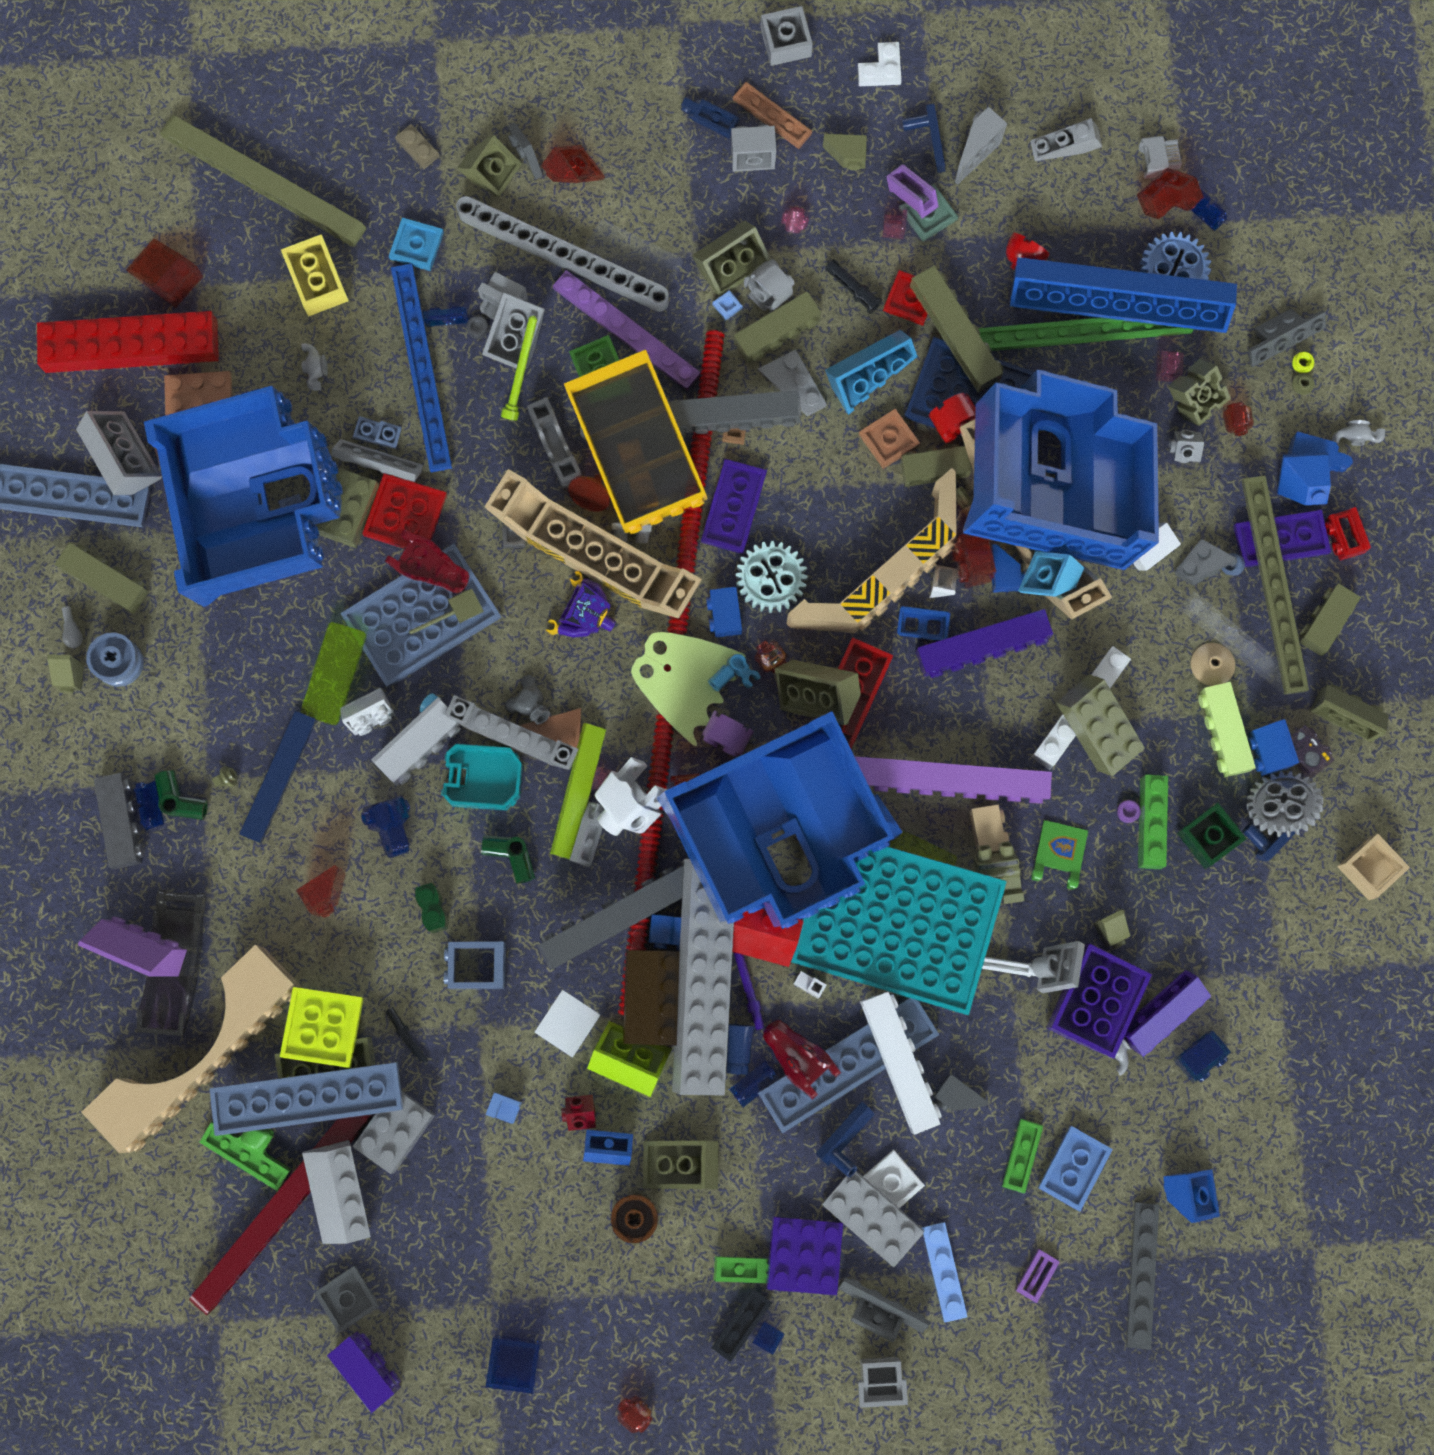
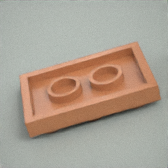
M230 371L164 376L165 416L232 397V377Z

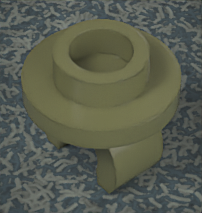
M223 766L220 768V775L214 777L212 781L215 787L220 785L221 787L226 785L234 787L237 785L238 776L233 768Z

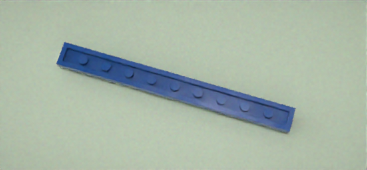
M412 263L391 267L429 469L431 473L452 469Z

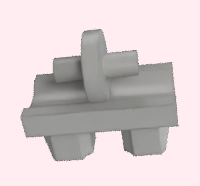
M631 507L630 513H623L626 520L630 521L644 516V514H636V507ZM613 521L612 530H614V536L627 542L628 533H625L620 522ZM647 524L642 526L643 529L636 533V543H648L653 525Z

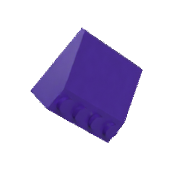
M1086 944L1078 987L1062 991L1046 1028L1071 1041L1115 1059L1152 974L1091 944Z

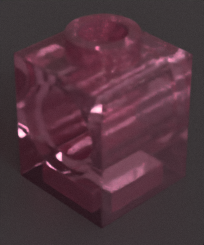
M1162 351L1156 361L1155 381L1173 382L1180 375L1182 376L1184 353Z

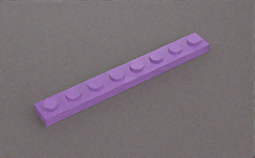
M567 270L553 285L555 291L636 353L646 350L652 365L686 391L701 375L692 365Z

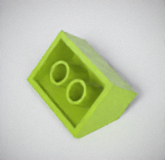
M609 1021L593 1051L587 1069L651 1097L672 1048L665 1045L623 1044V1027Z

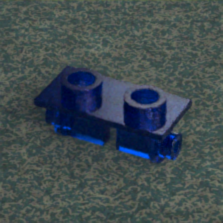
M1196 188L1183 204L1213 231H1216L1227 221V211H1224L1216 203L1211 205L1209 202L1212 199L1202 189Z
M156 781L147 784L144 782L136 783L134 792H136L137 803L141 805L139 807L140 824L143 825L145 830L164 825L163 814L158 806L159 795Z
M764 1061L729 1090L744 1108L759 1096L758 1093L778 1081L779 1078L768 1063Z

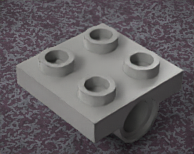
M1076 941L1045 947L1042 957H1037L1032 962L1033 973L1039 978L1037 990L1041 993L1078 987L1085 944Z

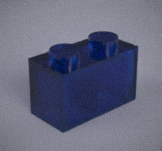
M1212 1030L1207 1031L1173 1061L1191 1082L1199 1081L1201 1083L1211 1075L1209 1071L1213 1067L1219 1068L1228 1061L1227 1056L1231 1051Z

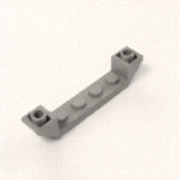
M456 695L453 696L445 714L446 717L469 730L547 764L570 770L579 750L559 740L557 742L484 711L474 703Z

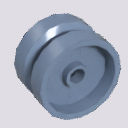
M105 633L97 637L90 644L86 653V661L90 671L104 683L114 687L133 683L140 676L144 667V657L140 648L126 636L118 633Z

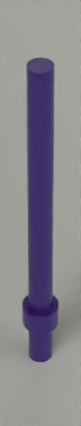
M734 953L748 1004H746L748 1013L752 1015L755 1029H763L765 1027L760 1013L762 1008L760 1001L756 999L744 955Z

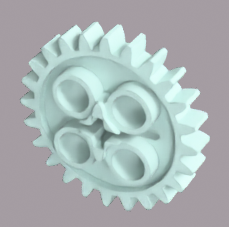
M771 541L770 547H767L765 542H762L761 549L754 545L753 553L749 550L746 551L748 558L741 557L740 561L744 565H737V570L741 573H736V579L741 581H738L736 586L743 587L740 590V596L747 594L745 602L747 603L752 600V608L759 604L761 612L765 607H768L769 613H772L773 607H776L778 612H781L782 605L789 609V601L796 604L797 599L795 596L802 597L803 593L799 589H806V584L801 582L806 581L808 578L807 575L802 574L806 572L807 567H800L803 563V558L796 560L798 552L796 551L791 554V546L782 549V542L778 547H775L774 541ZM777 558L782 564L776 567L771 565L770 561ZM762 560L766 562L770 574L772 576L776 575L775 583L777 584L778 588L782 591L781 594L777 592L773 580L771 578H768V571L765 568V566L761 563ZM755 568L760 569L762 575L755 577L751 574V570ZM788 577L792 580V584L788 586L783 585L780 580ZM769 587L773 590V593L765 596L761 593V590Z

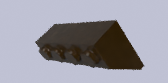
M626 950L623 1044L677 1045L680 952Z

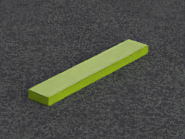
M583 723L577 746L579 750L571 769L550 852L552 855L570 860L579 827L588 804L606 729Z

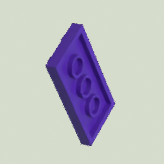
M728 459L724 460L701 543L744 554L767 470Z
M1322 510L1274 517L1283 561L1326 555L1331 552ZM1250 521L1235 523L1233 527L1238 550L1245 561V567L1257 566L1258 561Z

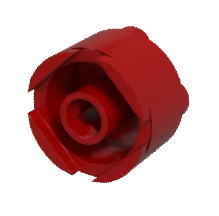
M959 393L943 402L944 406L940 410L938 407H935L929 414L931 421L945 443L954 440L961 433L960 427L975 419L976 407L967 393Z

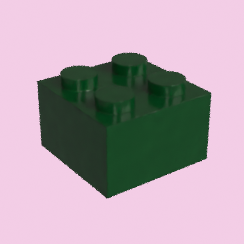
M1219 803L1211 806L1177 832V835L1204 869L1211 867L1247 839Z

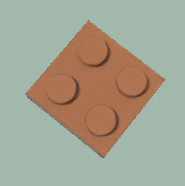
M896 409L859 431V436L883 469L920 445V442Z

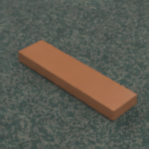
M747 82L733 96V101L764 124L774 126L776 133L798 149L812 135V130Z

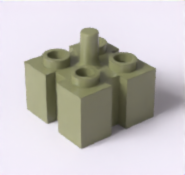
M1201 359L1187 369L1186 377L1180 375L1168 386L1173 399L1179 401L1177 408L1182 419L1198 426L1212 416L1210 411L1213 408L1219 410L1231 399L1226 386L1219 383L1222 380V376L1217 365Z

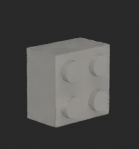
M802 6L761 15L760 29L770 66L811 57L813 44Z
M759 125L757 127L738 126L731 128L733 172L775 169L776 140L774 126Z

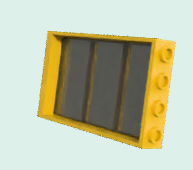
M646 350L564 383L625 533H637L643 529L642 526L647 524L656 525L662 522L666 516H678L684 512L683 509L690 506L696 508L705 503L704 501L708 499Z

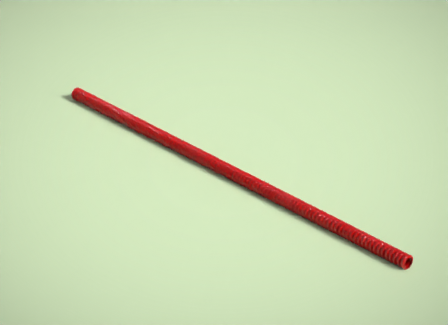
M710 330L705 334L707 338H705V351H703L704 357L702 358L703 364L701 365L703 370L700 373L701 383H699L700 389L698 390L699 396L697 399L717 396L718 377H720L719 371L721 369L719 365L721 364V352L723 351V339L725 338L724 333L718 330ZM708 431L706 434L693 432L694 435H692L694 441L691 442L692 448L690 452L692 454L690 457L703 488L706 487L704 481L707 479L705 476L707 474L706 468H708L707 462L709 461L707 455L710 454L709 448L711 444L709 442L712 440L710 437L712 431ZM689 468V474H687L689 480L686 481L688 487L685 489L687 492L684 496L685 498L699 493ZM703 505L696 508L690 506L683 509L685 513L682 514L683 520H681L683 526L680 527L682 533L679 535L681 539L679 540V553H677V558L679 559L676 560L678 565L676 568H683L692 574L695 573L693 567L696 565V562H694L696 560L695 554L697 553L696 547L698 546L696 540H699L697 534L700 533L698 527L701 526L699 521L702 518L700 514L702 513L701 507ZM690 602L680 618L669 616L671 620H668L670 626L667 628V631L669 633L679 635L687 633L685 627L688 626L686 620L689 619L687 613L690 612L688 608L691 604ZM665 664V667H663L666 672L671 670L669 664ZM660 713L656 715L658 721L655 722L657 728L654 729L656 735L653 736L655 742L652 744L654 749L651 751L653 753V756H651L652 763H650L652 769L649 770L651 776L648 777L650 783L647 784L649 790L646 791V794L655 785L667 789L665 783H668L666 776H669L667 770L670 769L668 763L671 761L669 756L671 755L670 749H672V745L670 743L673 742L671 735H674L672 730L674 727ZM661 806L659 810L662 812L664 809ZM663 814L645 832L641 833L643 838L640 840L642 846L639 847L641 853L638 854L640 860L637 861L639 867L636 868L638 874L635 875V878H637V881L634 883L636 885L635 892L643 888L641 883L652 877L655 880L654 874L656 873L655 867L657 866L655 861L658 859L656 853L659 852L657 846L660 845L658 839L661 838L659 832L662 831L660 825L663 824V821H661V818L664 816ZM648 917L629 927L631 931H628L630 938H627L629 945L626 946V949L646 951L645 944H647V940L645 939L648 937L646 931L649 930L647 923H650ZM625 974L622 975L624 981L621 983L623 985L621 992L623 993L620 996L622 1001L619 1003L621 1009L618 1010L620 1015H624Z

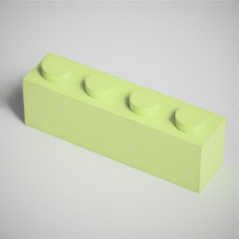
M1231 682L1204 688L1200 691L1198 700L1201 708L1205 709V725L1212 733L1211 746L1218 754V770L1220 773L1223 772L1224 778L1252 771L1256 767Z

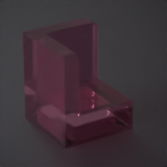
M903 209L902 216L884 215L883 238L903 240L906 229L907 210Z

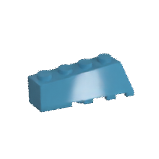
M899 330L825 369L833 391L849 415L854 411V407L857 404L866 401L870 393L877 387L881 388L885 385V381L890 376L899 373L917 357L912 339Z

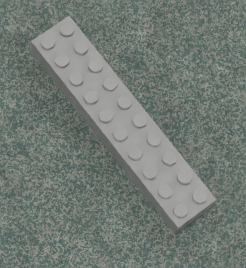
M684 859L677 1045H674L672 1091L680 1095H725L734 923L728 924L727 921H719L690 859Z

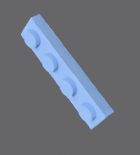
M945 1222L921 1227L925 1230L923 1237L944 1323L967 1318Z

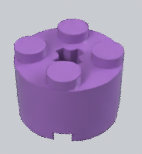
M714 711L702 733L704 736L703 741L716 748L719 744L724 747L723 751L737 758L738 754H743L754 731L749 728L746 732L747 728L743 727V724L723 714L718 717L719 713Z

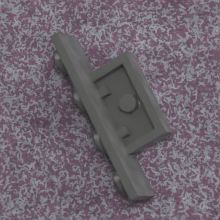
M1291 308L1255 327L1256 336L1263 342L1249 349L1251 367L1325 329V311L1321 310L1303 319Z
M845 1277L838 1287L839 1290L859 1300L850 1321L892 1343L896 1340L902 1323L921 1333L930 1325L931 1321L925 1319L921 1313L912 1312L904 1308L900 1302L890 1301L883 1297L880 1292L867 1289L855 1279Z

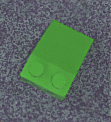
M609 335L569 351L579 377L619 361ZM624 378L586 395L591 407L598 408L633 395V391L628 379Z

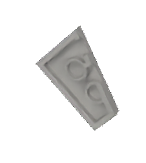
M796 349L757 369V372L768 379L777 390H798L801 411L806 416L827 406Z

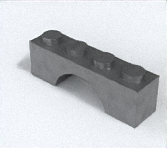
M546 397L527 405L531 420L563 491L583 483L580 469L564 439L548 398Z

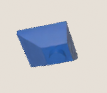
M1328 453L1283 455L1277 494L1303 505L1327 504L1331 487Z
M1212 1169L1163 1176L1167 1201L1191 1223L1220 1217Z

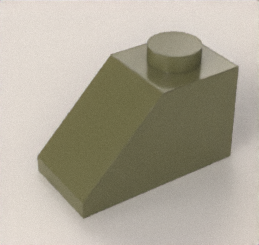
M824 134L823 148L843 168L853 171L865 168L867 135Z
M48 654L47 660L52 686L64 694H73L74 690L81 691L84 664L71 655Z
M1123 910L1093 923L1106 948L1113 946L1116 949L1126 944L1125 939L1130 937Z

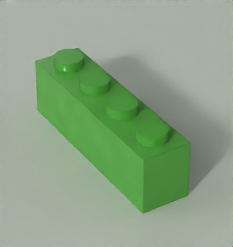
M1144 775L1140 778L1139 806L1141 813L1139 816L1138 868L1162 869L1166 867L1168 776Z

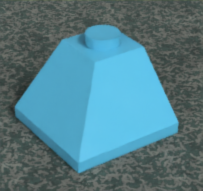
M1035 551L1018 591L1020 593L1056 597L1076 588L1084 567L1069 554Z

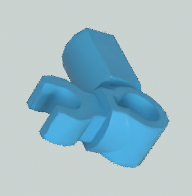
M735 654L727 660L726 665H723L708 680V683L715 691H720L736 674L738 677H742L744 686L750 688L753 684L749 681V676H752L755 680L761 677L757 671L749 669L750 666L746 663L743 655Z

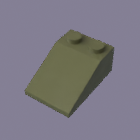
M644 1141L643 1189H718V1142Z

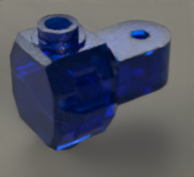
M402 796L366 806L361 813L363 824L367 825L369 830L379 833L384 852L388 858H394L409 852V843L403 824L409 818L410 805Z

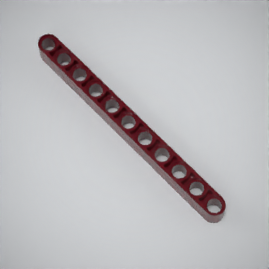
M374 1114L337 1119L313 1149L349 1140L351 1144ZM304 1160L189 1298V1301L206 1316L213 1311L311 1192Z

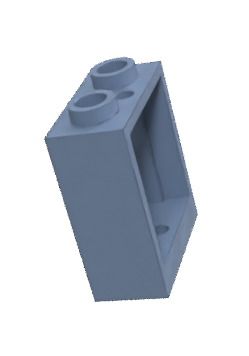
M448 942V947L444 949V960L448 961V970L444 971V984H448V989H505V942ZM494 948V982H455L456 949Z

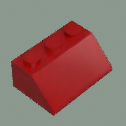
M760 909L750 914L748 911L742 913L744 918L734 922L732 952L789 967L799 941L804 920L797 919V924L782 929L781 926H773L765 909Z

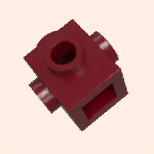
M593 1094L565 1098V1107L561 1108L562 1121L567 1122L568 1131L596 1128Z

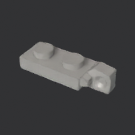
M593 802L588 803L570 861L586 867L592 865L603 828L597 821L598 816L604 809L602 805Z

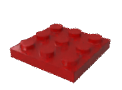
M384 473L362 535L403 549L409 543V541L400 536L403 529L432 540L447 498V493Z

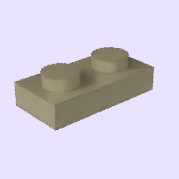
M412 124L395 137L396 141L423 170L440 157L439 153Z

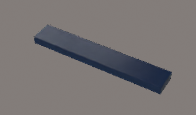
M297 711L294 712L239 835L262 844L317 722L316 719Z

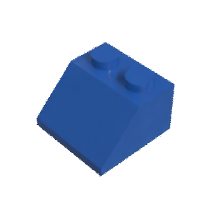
M1285 719L1248 733L1247 740L1250 750H1253L1255 756V769L1257 772H1260L1261 777L1270 775V773L1287 770L1299 763Z

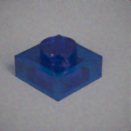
M764 1321L752 1343L773 1355L785 1333Z

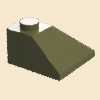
M491 135L467 153L458 169L472 183L494 196L500 197L522 163L494 135Z

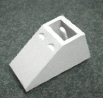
M381 688L340 708L343 723L354 735L359 734L360 736L369 733L372 730L371 727L377 724L381 726L389 723L392 720L391 717L395 716Z

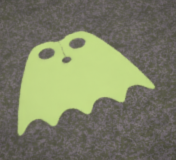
M657 632L651 634L647 639L645 653L642 657L636 659L631 673L638 687L658 712L692 745L697 746L693 733L694 728L707 725L709 721L707 707L710 704L724 702L719 691H715L708 683V680L723 665H726L727 660L733 655L741 654L744 657L746 656L736 650L702 639ZM656 641H663L666 644L667 650L664 654L659 655L654 652L653 645ZM649 664L654 670L652 677L644 678L641 676L640 668L642 665ZM669 664L671 670L666 672L663 665ZM734 676L730 681L736 680V677Z

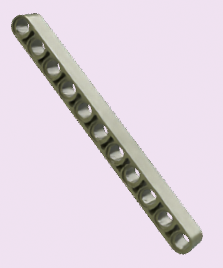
M175 115L170 116L160 131L161 136L167 141L352 247L356 246L367 229L352 216Z

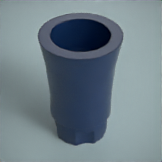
M728 1024L726 1073L748 1074L752 1040L755 1031L754 1025Z

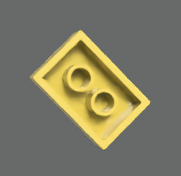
M322 234L281 249L308 317L349 301Z

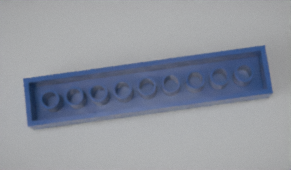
M1017 257L1011 289L1010 307L1227 333L1236 306L1237 284Z

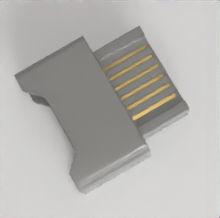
M1163 136L1141 139L1138 147L1139 151L1145 156L1147 167L1144 179L1164 177L1168 170L1181 168L1182 162L1178 148V139L1164 141Z

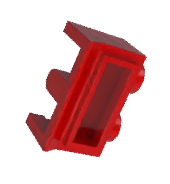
M1356 507L1332 514L1325 519L1327 534L1331 536L1333 541L1332 550L1336 556L1338 555L1340 561L1364 554L1371 548ZM1348 518L1351 526V535L1353 538L1355 537L1358 546L1349 548L1339 519Z

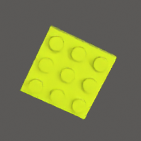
M293 987L280 1057L351 1068L364 998Z

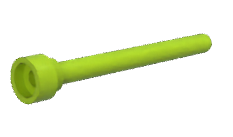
M534 315L528 318L509 402L502 408L501 417L517 421L519 417L517 402L537 323V318Z

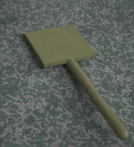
M469 589L448 599L453 609L452 611L410 630L409 633L414 634L454 614L459 623H462L484 611L473 589Z

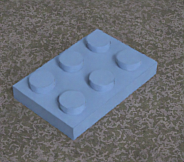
M1069 1126L1037 1188L1080 1212L1113 1149L1073 1126Z

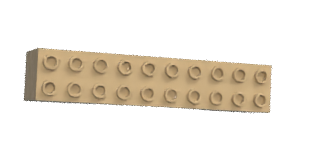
M254 945L221 977L226 1002L223 1025L213 1047L195 1067L177 1078L156 1084H144L131 1079L116 1078L81 1112L118 1153L138 1152L146 1144L145 1139L150 1134H157L164 1127L162 1123L168 1117L171 1119L181 1110L179 1106L185 1100L187 1102L191 1101L198 1094L197 1089L202 1084L207 1085L214 1079L215 1075L213 1073L219 1067L222 1069L232 1061L231 1056L236 1051L241 1052L248 1046V1039L253 1034L256 1036L266 1028L265 1023L270 1018L275 1019L283 1011L282 1006L291 1000L293 987L302 988L266 948Z

